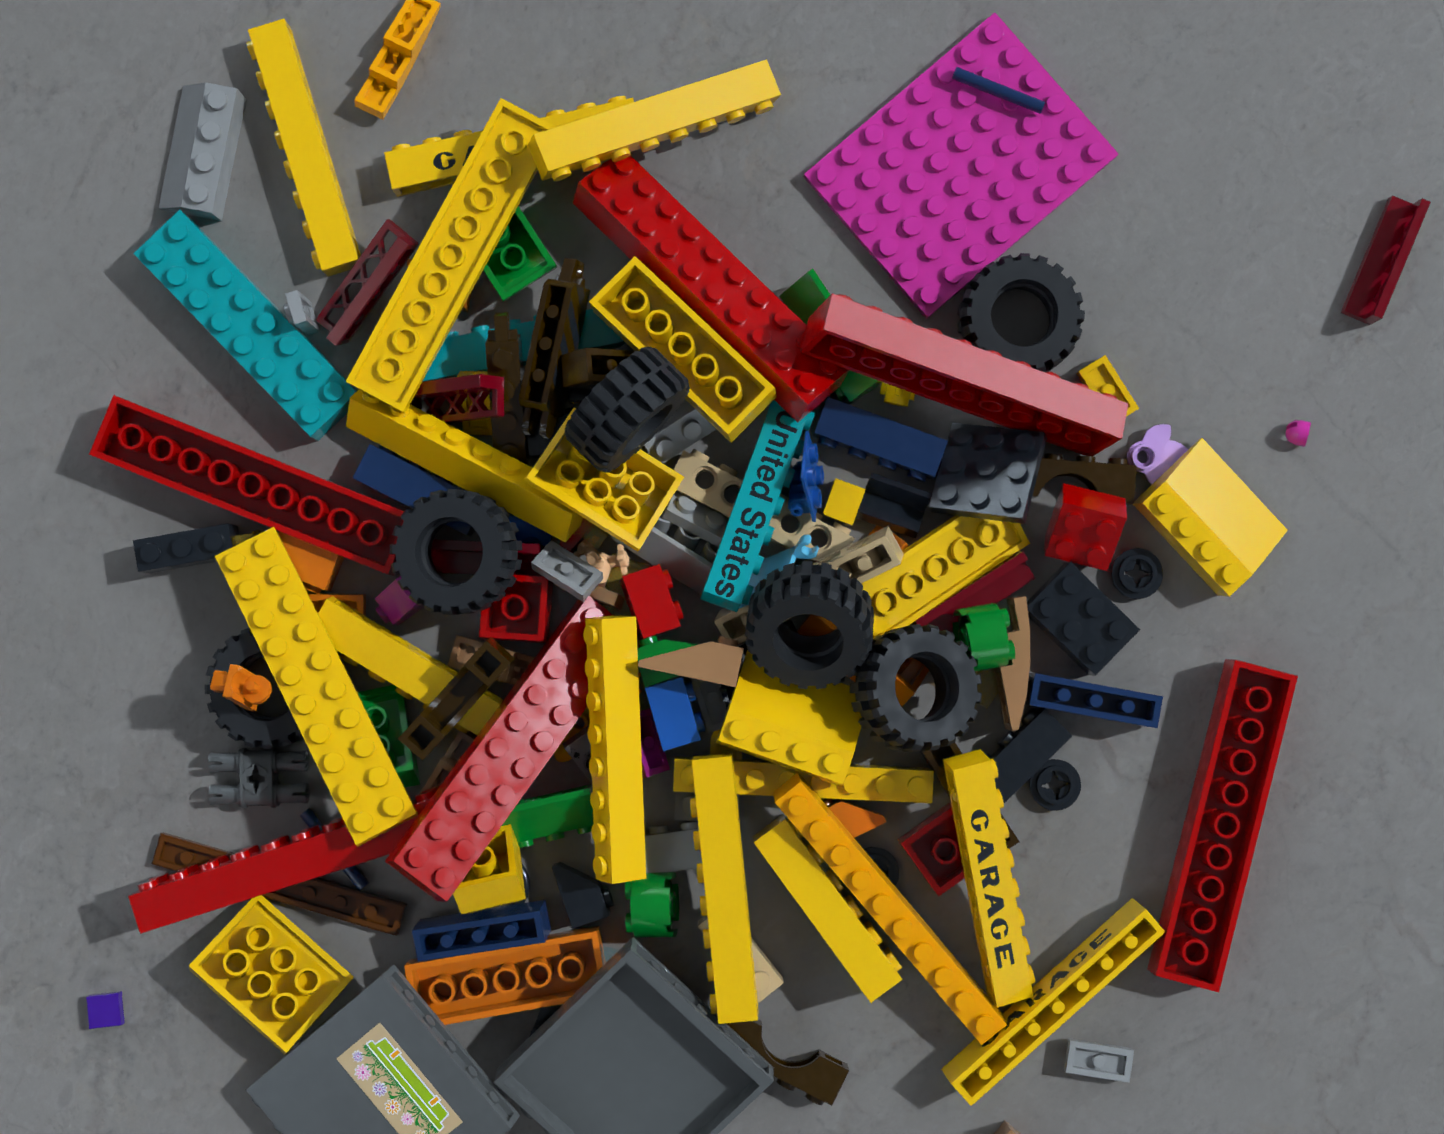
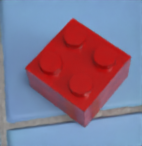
M1063 483L1045 533V556L1107 571L1127 520L1126 498Z
M660 564L621 577L619 582L631 616H636L639 641L681 626L679 621L684 619L678 600L672 601L669 590L673 588V583L667 569L662 571Z
M513 575L517 579L512 587L506 588V595L500 601L491 603V607L481 611L479 637L483 639L492 637L494 640L546 643L549 639L553 582L543 576Z
M947 803L897 839L938 897L965 878L951 803Z

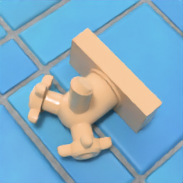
M597 535L591 539H584L577 546V551L574 552V555L580 557L584 554L588 564L603 572V580L589 596L599 603L621 610L625 598L616 592L607 590L605 586L611 568L620 567L622 576L628 573L629 556L624 550V546L617 544L618 553L609 556L606 553L598 552L594 547L595 543L600 540Z

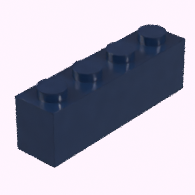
M830 397L826 399L813 434L814 437L819 438L817 443L831 449H836L837 445L849 449L847 454L861 460H865L867 456L879 460L878 466L891 471H895L896 467L909 471L908 477L921 482H925L926 478L932 480L935 477L948 442L942 438Z
M369 444L352 477L411 508L415 507L414 501L420 497H429L431 492L459 489L453 486L452 482L438 475L433 476L425 472V468L410 460L405 462L397 458V453L381 445L377 448ZM461 521L445 524L469 537L472 536L475 530L471 525Z
M1029 673L1025 704L1158 728L1163 696Z
M545 900L495 907L468 914L456 913L423 918L412 929L418 962L545 943L551 932Z

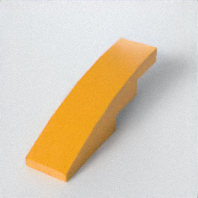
M435 0L405 1L383 37V46L369 67V77L354 99L355 107L384 120L428 37L440 10L441 3Z

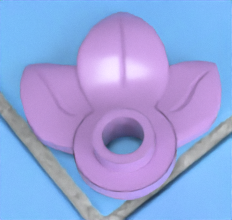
M1167 424L1155 425L1149 428L1144 434L1142 441L1135 442L1127 451L1128 465H1137L1136 472L1144 473L1150 484H1153L1188 450L1181 443L1170 440L1171 426ZM1140 451H1144L1147 454V459L1143 463L1137 459V454Z

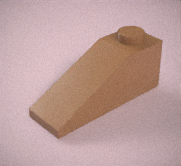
M719 636L718 643L710 641L639 660L638 667L736 687L744 648L737 647L739 640Z

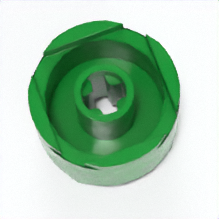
M989 603L954 610L953 616H959L958 622L952 623V630L955 635L954 642L962 641L968 647L965 653L968 657L974 656L977 666L974 667L975 672L1007 666L1009 660L1015 659V647L1012 640H1008L1006 629L1010 626V618L1006 608L999 609L996 603Z
M675 872L646 873V879L625 882V898L630 900V913H626L625 919L627 933H633L636 938L676 937L678 929H672L673 921H679L680 902L678 884H672L671 879L677 877Z

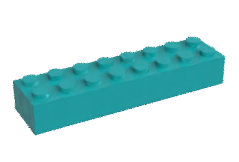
M179 209L133 253L310 437L319 441L348 413L349 399L358 390L346 382V378L293 323H289L287 317L183 211Z

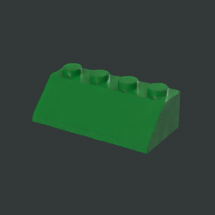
M811 269L779 295V299L807 325L808 318L830 296V293L814 269ZM849 370L841 386L833 394L838 401L844 400L846 404L850 405L878 387L881 381Z
M592 784L520 800L502 826L511 824L520 848L534 845L533 839L545 836L546 842L564 838V832L577 829L578 834L591 832L594 824L593 808L590 803Z

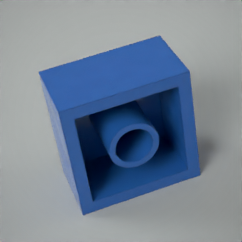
M683 676L645 688L663 751L701 740V732H705L706 729L701 712L694 713L691 701H695L697 698L692 681L685 682Z

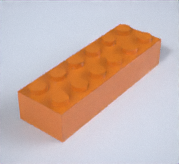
M600 926L549 934L545 943L418 962L417 958H414L404 965V970L408 982L443 1024L448 1025L564 1004L606 961Z

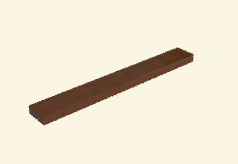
M163 832L160 833L151 864L178 872L184 867L197 863L199 866L218 856L225 854L230 856L235 853ZM318 877L262 895L268 899L394 936L399 934L407 903L366 891H359L358 889Z

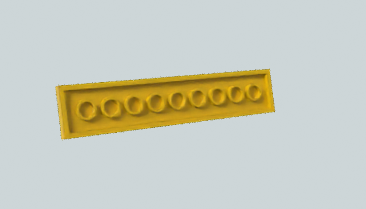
M500 98L346 379L348 384L406 413L538 170L528 147L529 141L533 134L555 128V126Z
M275 527L215 555L355 845L360 846L418 816Z

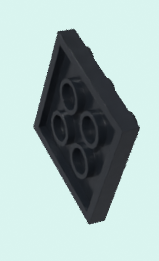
M952 422L929 505L931 512L1025 524L1047 441L1045 432Z

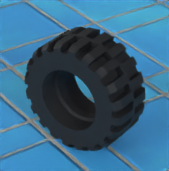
M1020 253L1014 258L1011 255L1003 256L999 261L995 263L992 261L980 273H977L964 292L957 314L960 316V321L957 324L958 333H961L963 339L971 342L975 347L983 350L997 351L1002 357L1013 361H1023L1030 364L1034 369L1049 372L1073 351L1075 343L1080 339L1083 331L1080 326L1085 319V311L1080 310V304L1083 302L1081 292L1075 293L1073 287L1076 282L1071 276L1066 278L1061 273L1064 268L1056 263L1054 266L1047 264L1048 258L1039 255L1036 259L1030 258V253ZM1012 289H1020L1034 294L1042 301L1048 312L1049 327L1040 341L1026 347L1016 346L1005 341L996 332L991 321V309L995 300L1002 293Z
M643 347L620 362L582 400L580 406L572 413L571 419L566 424V439L598 471L611 472L612 469L615 470L622 463L629 460L633 454H636L667 423L669 418L675 414L677 408L684 402L685 397L689 393L688 379L656 348Z
M459 489L434 491L430 493L429 497H420L414 501L415 507L413 509H406L400 516L404 520L402 526L395 525L392 535L398 537L397 543L390 544V554H396V562L391 563L393 573H399L402 578L397 582L400 588L411 593L409 598L414 603L423 604L424 609L433 613L441 612L443 615L474 613L475 611H482L491 607L493 602L500 601L506 595V588L514 585L517 579L513 576L515 570H520L522 560L517 559L518 551L522 550V541H517L515 533L519 532L515 522L509 521L508 517L510 514L504 507L497 506L496 501L488 496ZM453 521H461L471 525L478 533L483 548L482 561L478 571L470 580L462 583H451L444 580L436 571L431 557L432 543L437 532L445 524Z
M802 561V565L795 566L794 563L784 565L782 571L775 569L767 574V579L761 580L755 587V593L751 595L745 630L748 652L753 654L752 659L759 668L764 666V673L772 679L775 676L780 679L779 682L787 686L792 683L798 685L799 689H808V686H816V689L826 688L827 684L833 683L834 686L845 681V676L850 678L859 671V666H863L869 658V651L872 649L874 622L871 598L868 592L863 590V585L855 577L850 579L848 572L841 568L838 570L832 569L831 564L822 562L821 565H813L812 561ZM812 614L831 621L837 629L822 636H804L791 631L782 622L796 615Z
M916 624L889 630L883 635L873 638L869 658L863 666H859V671L853 675L856 676L854 683H850V693H855L856 702L851 703L853 711L860 712L862 716L858 722L863 729L872 730L870 737L876 742H885V747L892 750H902L903 752L930 751L951 745L956 741V737L963 736L969 730V726L966 723L974 722L978 714L974 707L975 704L981 703L982 693L977 692V685L982 684L980 674L976 675L974 667L977 666L974 656H967L965 652L968 650V647L962 641H953L955 638L953 633L947 630L939 631L938 626L934 625L921 626ZM907 658H914L923 663L930 671L935 683L934 704L929 713L920 720L907 714L896 696V675L900 666Z
M250 628L241 630V634L228 638L225 641L226 646L223 649H217L213 655L216 661L213 666H208L206 672L207 676H211L210 684L205 685V694H210L211 703H208L207 706L210 713H216L218 717L215 721L220 729L226 728L229 731L228 736L235 741H244L246 746L253 748H277L304 740L290 710L276 717L263 716L256 711L246 710L222 696L223 693L210 690L215 670L228 672L230 664L240 665L249 670L256 660L264 657Z

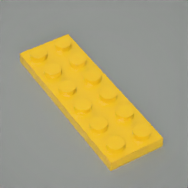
M953 516L902 550L904 555L900 565L861 583L863 590L867 591L871 598V606L874 610L873 638L883 635L886 631L909 626L1029 545L1030 542L1020 523Z

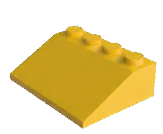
M573 408L526 477L525 482L638 552L684 479V476L641 449L615 470L612 469L608 473L598 471L566 439L565 428L568 420L571 419L572 413L576 410V408Z
M1200 438L1133 504L1218 596L1230 597L1243 585L1288 531L1203 438Z
M747 650L716 743L837 786L844 785L861 730L858 720L862 718L860 712L853 711L851 703L856 702L855 693H850V686L843 683L835 686L833 683L827 684L826 688L816 689V686H808V689H799L798 685L792 683L787 686L780 683L778 677L775 676L772 679L764 673V666L759 668L752 659L753 654Z
M262 895L251 898L189 965V970L284 1055L294 1047L354 978Z

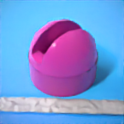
M1303 420L1290 422L1286 427V439L1294 445L1305 447L1311 422Z

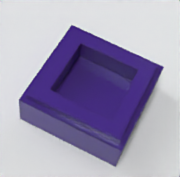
M122 991L92 994L86 997L89 1029L120 1026L125 1023Z

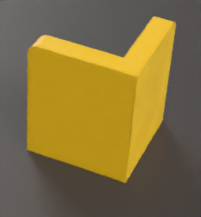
M835 478L823 514L844 522L846 526L851 527L866 489Z

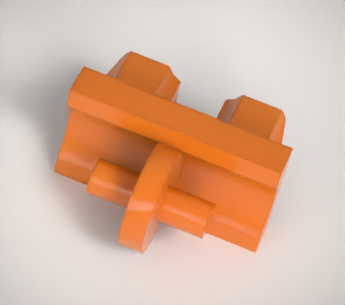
M230 664L228 672L214 671L210 690L223 693L222 696L246 710L257 711V704L266 702L270 697L272 686L267 678L255 675L240 665Z

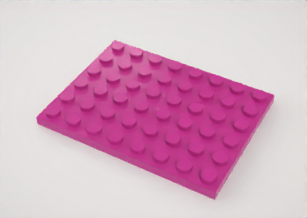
M994 12L810 168L803 177L927 319L970 283L986 265L997 260L1119 154ZM956 67H959L1045 102L1040 114L953 80V74Z

